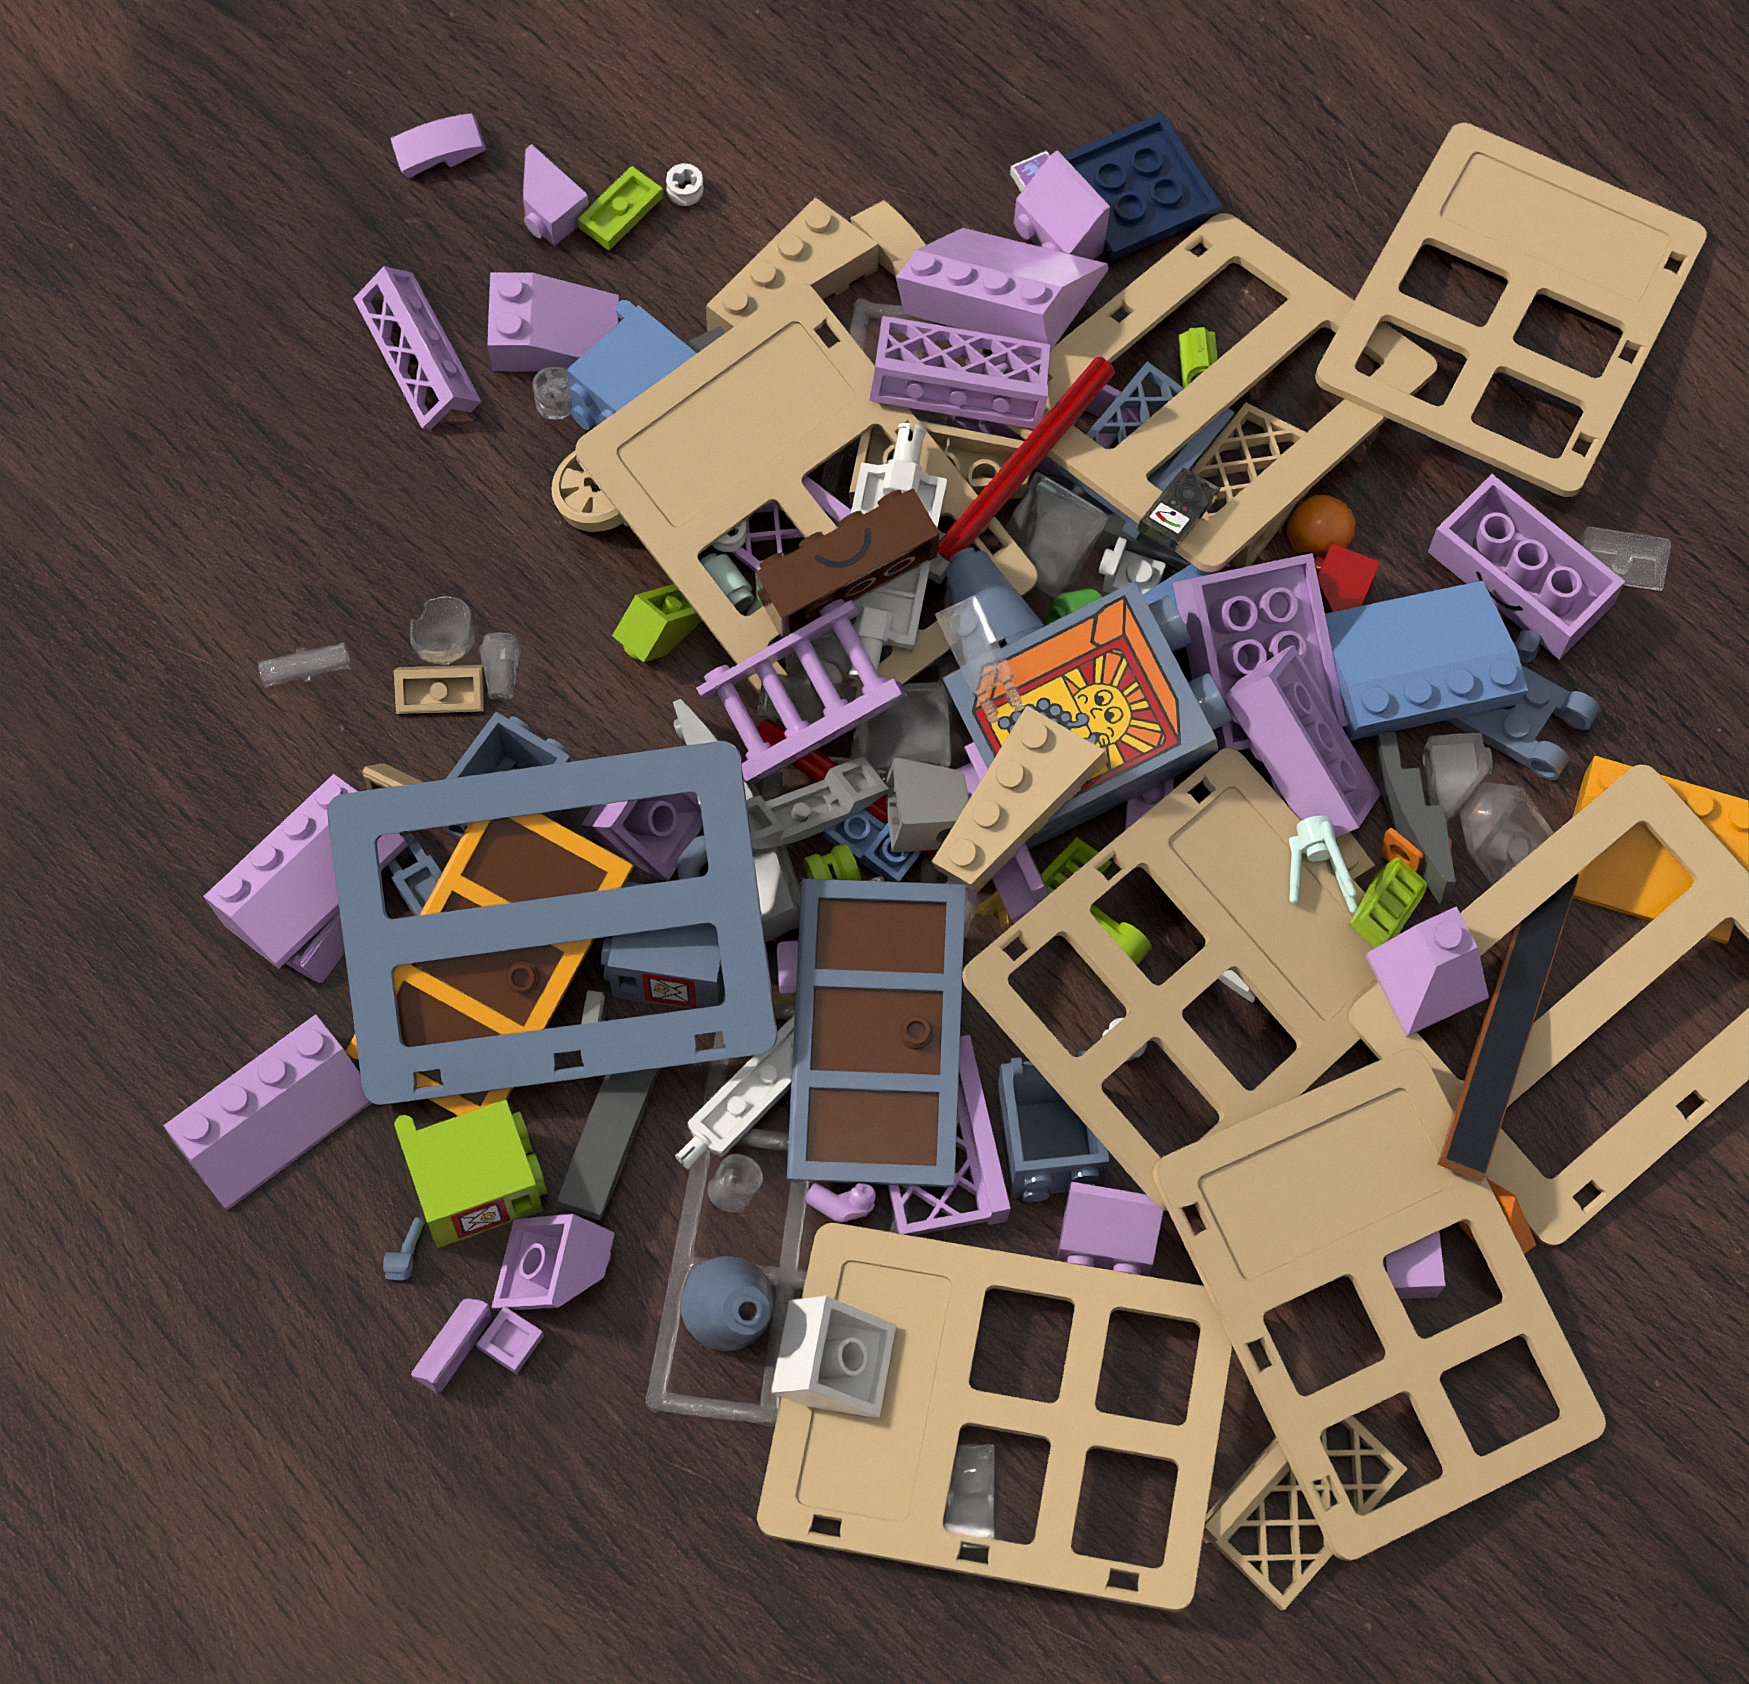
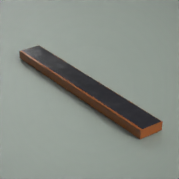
M1576 874L1512 930L1437 1163L1439 1166L1482 1182L1486 1175L1580 874Z

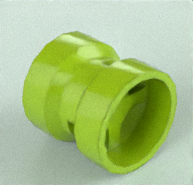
M847 843L832 847L829 854L821 856L816 853L803 858L808 878L861 881L858 866Z

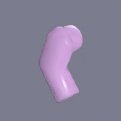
M815 1182L808 1191L804 1202L836 1222H846L869 1214L875 1206L876 1194L874 1189L865 1183H858L851 1191L837 1195Z

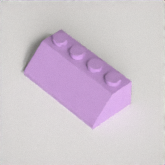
M1292 645L1238 680L1224 698L1227 701V708L1231 718L1237 724H1241L1248 736L1253 755L1257 760L1264 763L1270 773L1273 788L1279 797L1286 800L1290 809L1301 821L1313 816L1330 817L1335 838L1360 827L1381 793L1296 648Z
M335 774L326 780L203 896L228 930L278 969L340 911L327 809L331 800L337 795L358 791ZM399 833L383 835L378 839L380 871L408 846L405 839Z
M315 1014L163 1126L174 1144L225 1210L228 1211L372 1104V1102L363 1093L359 1071L342 1046Z

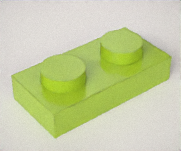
M631 166L577 219L578 228L610 251L663 198V188Z

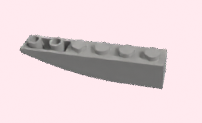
M682 699L673 702L678 719L674 720V727L684 744L694 745L723 741ZM744 779L746 800L761 796L755 784L746 782ZM697 795L698 803H699V805H700V799H699V796ZM786 845L766 849H753L765 942L799 927L801 889Z

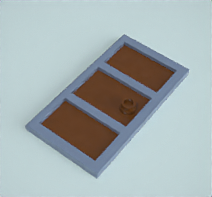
M813 878L801 880L787 1163L788 1181L793 1183H865L954 1188L966 885Z

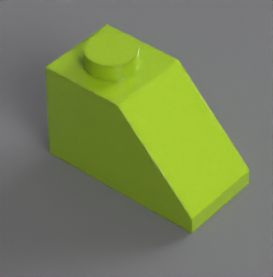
M672 584L635 595L612 636L624 646V650L628 655L642 662H647L667 655L702 619L678 588Z

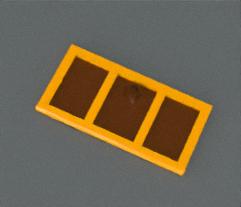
M541 813L469 823L420 915L623 888L635 865ZM594 939L397 966L394 970V980L403 1043L408 1047L546 1029ZM354 1035L345 1052L350 1058L359 1060L356 1036ZM440 1069L416 1072V1088L443 1085ZM514 1087L428 1099L460 1116L507 1100Z

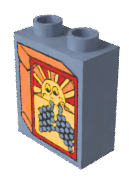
M1136 581L942 678L987 769L1026 706L1106 751L1109 762L1098 773L1095 772L1081 786V790L1069 802L1066 801L1048 819L1049 822L1037 834L1034 833L1025 842L1029 850L1208 761L1219 752L1217 738L1212 730L1232 721V718L1210 674L1206 673L1187 682L1172 652L1192 643L1169 595L1148 605Z

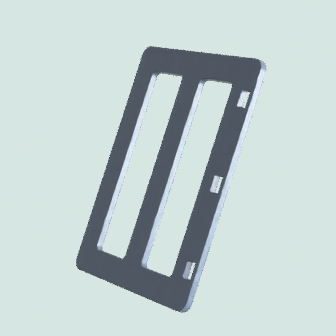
M715 741L337 795L329 803L327 816L363 1093L370 1102L383 1105L759 1055L769 1052L775 1046L778 1035L740 753L733 744L726 741ZM694 792L699 796L709 867L706 875L702 877L391 919L386 914L377 847L378 839L383 835ZM711 923L717 929L726 995L724 1003L719 1006L408 1047L402 1041L394 980V970L399 965ZM722 1031L723 1042L726 1047L697 1051V1034ZM581 1050L584 1066L556 1070L555 1053ZM440 1069L443 1085L416 1088V1072Z

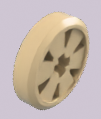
M576 450L569 454L557 468L552 481L553 501L562 517L573 527L589 532L609 530L624 523L625 520L602 491H593L592 488H597V484L578 461Z

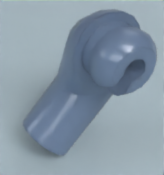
M704 835L694 838L677 860L679 880L701 877L700 870L708 862Z

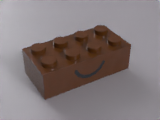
M914 488L905 493H902L901 490H895L882 497L877 502L878 507L865 514L862 511L853 512L839 521V528L826 535L822 531L816 532L803 539L799 543L800 548L786 556L782 552L774 554L759 565L761 569L755 572L757 595L782 639L822 617L819 611L826 605L839 599H843L844 603L850 600L854 602L937 557L940 533Z

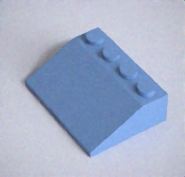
M1483 581L1325 614L1347 722L1345 729L1350 741L1378 735V732H1393L1515 706L1528 692L1517 649Z

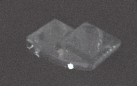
M958 1444L945 1510L946 1530L994 1539L995 1445ZM963 1543L961 1544V1548H985Z

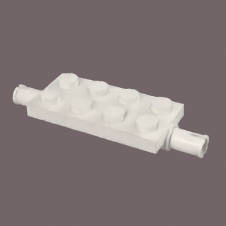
M900 423L893 459L884 465L861 462L851 513L862 511L865 514L878 507L877 502L885 495L895 490H901L902 493H905L914 488L938 529L947 479L928 475L922 471V467L919 465L926 429L915 424L912 441H908L911 423ZM931 561L854 601L859 605L862 613L849 621L876 671H878L882 646L891 645L914 650ZM834 629L828 632L829 634L836 635ZM852 664L848 676L860 681V677Z

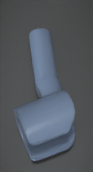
M1523 630L1520 632L1516 642L1513 641L1521 663L1531 662L1536 657L1540 648L1539 642L1541 637L1533 631Z
M414 1218L402 1245L401 1252L385 1253L383 1270L386 1272V1279L406 1280L411 1277L414 1247L425 1224L423 1219Z

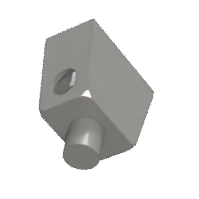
M903 758L893 759L885 782L889 788L885 799L892 852L940 849L971 798L968 797L965 775L960 770Z

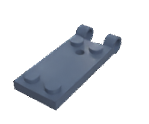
M1521 665L1528 692L1512 709L1500 708L1445 720L1530 768L1538 776L1547 780H1557L1569 762V756L1554 743L1536 741L1552 714L1561 718L1569 726L1585 731L1591 727L1601 709L1596 700L1589 695L1578 691L1569 692Z

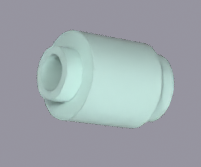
M713 553L700 561L740 614L752 605L754 597L750 593L752 587L728 555L721 554L717 556Z

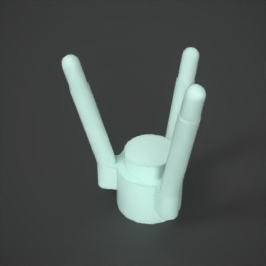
M1313 816L1300 821L1296 826L1298 836L1289 838L1292 853L1290 903L1296 904L1298 902L1301 856L1305 854L1308 860L1313 862L1330 859L1349 911L1355 914L1358 908L1354 898L1356 890L1337 845L1331 818L1328 816Z

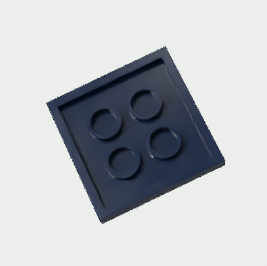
M1163 113L1062 155L1110 206L1104 248L1112 261L1211 219L1214 215L1221 212L1222 205Z

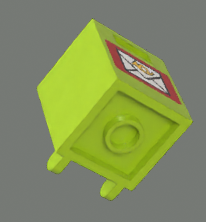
M507 1100L417 1131L410 1116L402 1115L396 1119L395 1128L437 1248L513 1222L514 1219H521L543 1211L540 1196L547 1194L544 1178L535 1153L526 1156L527 1153L533 1152L521 1112L511 1114Z

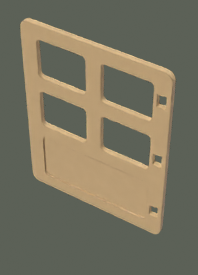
M1468 123L1456 124L1451 128L1320 361L1315 374L1316 382L1322 389L1557 495L1563 497L1575 496L1580 492L1706 240V230L1696 221ZM1429 244L1503 276L1508 280V285L1485 326L1477 327L1399 291V286L1423 245ZM1669 257L1683 262L1677 274L1664 268ZM1536 295H1546L1622 330L1623 335L1601 377L1592 378L1514 342L1513 337ZM1388 321L1466 357L1467 362L1443 405L1434 406L1356 370L1355 366L1380 322ZM1624 346L1638 351L1632 364L1619 358ZM1495 373H1505L1575 404L1582 409L1583 414L1560 458L1553 459L1472 422L1471 417ZM1578 438L1592 443L1585 457L1572 451Z
M804 283L791 285L583 435L576 444V455L580 464L736 664L769 647L771 642L780 637V634L764 606L750 616L741 615L699 562V554L771 502L777 503L804 538L820 531L826 535L837 529L832 520L803 485V478L872 427L881 428L896 446L898 436L896 433L900 423H911L910 430L914 432L915 424L922 426L907 407L869 401L875 365L811 286ZM824 323L828 325L840 340L831 348H828L815 332ZM926 431L919 465L922 467V471L928 475L947 479L940 518L950 516L956 522L978 495ZM994 516L979 535L989 528L1004 548L992 555L978 536L972 544L978 551H985L1021 597H1023L1035 586L1037 580L1036 569ZM954 608L928 628L917 630L914 650L889 645L892 653L879 663L878 675L885 677L887 681L894 678L903 686L960 644L961 638ZM777 661L772 665L802 721L807 720L811 725L825 717L823 713L825 706H812ZM757 673L748 677L747 679L784 725ZM861 679L860 681L856 680L839 693L841 700L847 699L848 703L864 695L861 690L864 687Z
M1224 748L1216 753L965 966L962 973L963 983L969 992L1154 1204L1165 1211H1168L1153 1180L1154 1165L1161 1158L1102 1090V1082L1147 1041L1156 1042L1219 1114L1218 1123L1200 1139L1202 1140L1300 1096L1360 1039L1349 1024L1348 1012L1358 999L1378 983L1365 957L1366 953L1375 948L1350 927L1349 923L1354 914L1349 911L1330 859L1313 862L1308 860L1307 855L1302 854L1298 902L1296 904L1290 903L1292 853L1289 838L1298 836L1296 826L1301 820L1239 751L1232 748ZM1202 781L1211 794L1198 803L1188 792ZM1112 857L1121 871L1108 881L1097 869ZM1136 867L1143 868L1205 938L1204 948L1162 985L1151 983L1090 912V907L1096 900ZM1352 879L1356 890L1354 898L1357 906H1359L1365 892ZM1369 914L1370 918H1372L1379 926L1385 929L1384 926H1382L1375 918H1373ZM1055 936H1062L1070 943L1125 1006L1127 1011L1125 1018L1080 1057L1072 1056L1008 982V977L1013 971ZM1019 937L1028 950L1013 961L1002 950ZM1228 970L1234 971L1297 1044L1295 1052L1252 1091L1246 1090L1182 1016L1183 1009Z
M1411 1048L1399 1051L1172 1152L1158 1160L1153 1168V1180L1325 1540L1331 1552L1337 1558L1345 1561L1360 1558L1599 1438L1606 1426L1605 1416L1486 1177L1480 1182L1437 1165L1453 1111L1426 1057L1420 1051ZM1195 1204L1206 1227V1230L1198 1233L1196 1236L1182 1209ZM1456 1222H1465L1469 1226L1502 1292V1301L1500 1304L1427 1339L1420 1338L1383 1266V1259L1386 1255ZM1341 1276L1348 1277L1352 1281L1384 1346L1385 1357L1383 1360L1315 1393L1302 1396L1295 1389L1263 1322V1316L1266 1311ZM1520 1336L1525 1339L1559 1407L1560 1415L1557 1420L1487 1455L1479 1456L1474 1452L1440 1382V1376L1445 1370L1513 1337ZM1260 1339L1272 1366L1261 1370V1372L1247 1345ZM1398 1393H1404L1408 1396L1442 1465L1443 1473L1440 1478L1364 1516H1360L1354 1511L1321 1443L1320 1434L1324 1429ZM1326 1477L1338 1502L1326 1509L1313 1482Z
M828 1223L820 1227L814 1237L802 1299L828 1296L896 1324L880 1417H868L807 1407L781 1397L757 1513V1522L761 1531L766 1536L779 1540L1165 1611L1178 1612L1187 1608L1194 1596L1232 1351V1343L1205 1287L839 1223ZM996 1288L1070 1301L1074 1305L1075 1310L1060 1396L1056 1402L1045 1403L977 1391L970 1387L969 1381L985 1295L988 1290ZM1124 1310L1193 1322L1199 1326V1344L1187 1419L1184 1424L1175 1426L1102 1413L1097 1410L1095 1402L1109 1319L1112 1312ZM975 1426L1043 1438L1050 1443L1051 1448L1036 1534L1031 1544L1022 1545L956 1533L944 1528L943 1521L958 1440L963 1427ZM1093 1448L1171 1461L1177 1465L1176 1489L1165 1558L1161 1567L1148 1568L1082 1556L1073 1552L1071 1543L1086 1455L1089 1450ZM814 1517L842 1521L840 1537L810 1532L813 1527ZM961 1544L990 1548L988 1555L989 1563L984 1564L957 1559L960 1555ZM1110 1571L1138 1575V1592L1106 1586L1109 1582Z

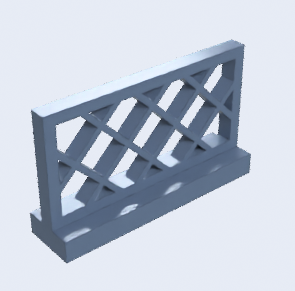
M1146 362L1086 435L1101 445L1099 434L1116 433L1118 443L1120 444L1127 438L1126 433H1133L1150 418L1148 408H1162L1184 388L1152 364ZM1147 379L1157 386L1161 391L1162 397H1145L1142 382ZM1138 407L1141 422H1123L1120 409ZM1226 409L1151 474L1147 480L1170 497L1176 487L1221 434L1234 412ZM1059 466L1058 472L1124 519L1126 523L1122 530L1135 540L1144 530L1142 526L1063 467Z

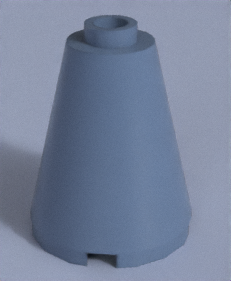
M970 547L957 552L950 558L952 564L946 568V575L966 665L1045 626L985 551L975 552L974 548Z
M721 1256L707 1260L693 1270L686 1280L680 1299V1311L685 1327L701 1344L719 1351H734L755 1342L768 1327L774 1307L772 1288L764 1273L753 1263L732 1256Z

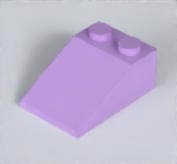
M490 273L487 346L492 371H567L573 363L618 324L619 317L616 314L615 307L619 302V295L536 273Z

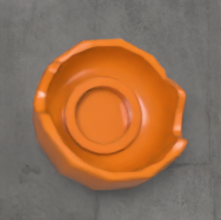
M1313 495L1302 501L1289 516L1286 523V536L1293 549L1299 554L1308 552L1326 558L1332 543L1347 549L1355 538L1356 520L1353 512L1346 503L1328 495Z

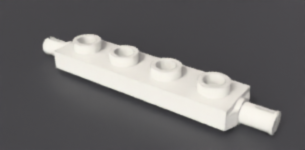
M795 1015L777 1032V1042L769 1052L754 1055L688 1121V1128L694 1138L675 1155L676 1159L681 1164L683 1163L685 1168L690 1169L707 1150L722 1158L791 1088Z

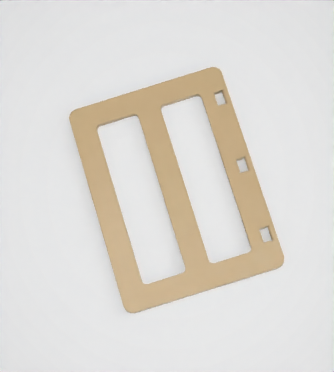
M1227 213L1214 215L1053 347L1049 357L1048 397L1043 415L1044 418L1095 357H1103L1112 363L1231 263L1241 265L1285 296L1288 300L1115 448H1103L1074 425H1071L1046 455L1196 568L1210 573L1221 570L1388 419L1344 399L1208 520H1201L1190 511L1182 512L1180 510L1182 505L1179 503L1176 506L1170 505L1169 500L1172 498L1147 480L1151 474L1316 331L1326 327L1337 333L1354 303L1353 299L1241 220ZM1201 243L1208 250L1200 257H1197L1190 250ZM1123 308L1129 315L1120 323L1110 317L1117 310ZM1384 321L1378 324L1363 353L1381 365L1370 376L1371 378L1412 396L1433 378L1437 369V362L1432 355ZM1005 424L1025 440L1034 430ZM1160 501L1191 518L1179 535L1148 518V515Z
M1636 765L1628 770L1460 913L1478 947L1479 956L1483 955L1635 824L1645 825L1693 879V885L1690 889L1533 1023L1507 1107L1723 920L1732 921L1749 939V873L1665 780L1650 766ZM1378 982L1351 1006L1348 1012V1021L1351 1028L1379 1060L1404 1049L1411 1048L1420 1051L1426 1057L1454 1113L1464 1080H1459L1417 1032L1406 1037ZM1749 1008L1553 1179L1545 1178L1500 1128L1485 1177L1516 1195L1530 1231L1540 1243L1547 1246H1556L1566 1241L1749 1080ZM1691 1092H1694L1704 1103L1685 1119L1676 1106ZM1591 1182L1602 1193L1581 1210L1580 1205L1574 1200L1573 1196Z

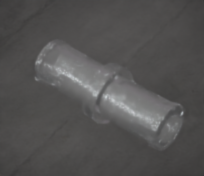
M344 641L339 644L308 651L305 647L297 648L294 654L258 661L259 673L264 688L302 679L303 682L313 681V676L351 668L349 654Z

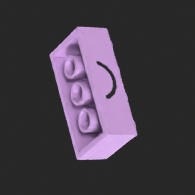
M1493 474L1437 527L1428 551L1429 554L1466 584L1483 581L1496 608L1522 630L1533 631L1540 635L1541 640L1539 643L1559 660L1614 605L1625 583V580Z

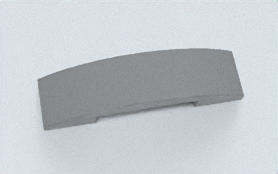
M862 756L830 768L825 779L767 802L760 795L746 801L753 849L783 846L818 834L867 808L886 795L889 788L866 758Z

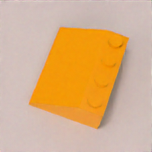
M1594 756L1583 776L1573 817L1630 770L1632 766ZM1660 775L1749 873V801ZM1635 824L1578 873L1580 875L1573 899L1651 922L1692 887L1693 879L1645 825ZM1723 920L1704 938L1727 944L1734 923L1730 920Z

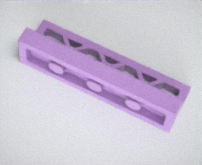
M384 266L353 299L421 428L431 430L451 409L472 412L482 401L413 273ZM380 291L384 296L382 315L376 313L371 303V300ZM393 322H398L401 328L399 347H394L391 341ZM410 354H415L419 362L416 380L411 379L408 373ZM427 386L433 388L439 399V402L430 411H428L425 405Z
M974 742L965 746L971 763L956 769L965 775L968 797L972 796L988 770ZM1026 843L1018 849V853L992 878L1013 924L1049 895Z

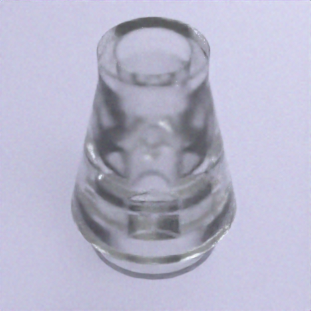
M486 634L483 636V644L479 646V652L488 687V697L497 700L511 699L514 697V685L522 646L518 644V636L515 634Z

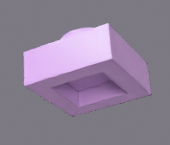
M504 1306L476 1345L480 1351L517 1375L544 1337L543 1331Z

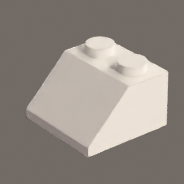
M828 1296L789 1300L771 1393L807 1407L868 1417H880L896 1324Z

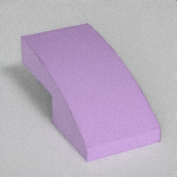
M472 113L432 121L391 138L400 170L408 179L442 161L453 167L486 150L476 117Z

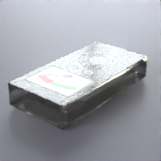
M1182 467L1142 517L1137 531L1175 552L1216 500L1220 488Z

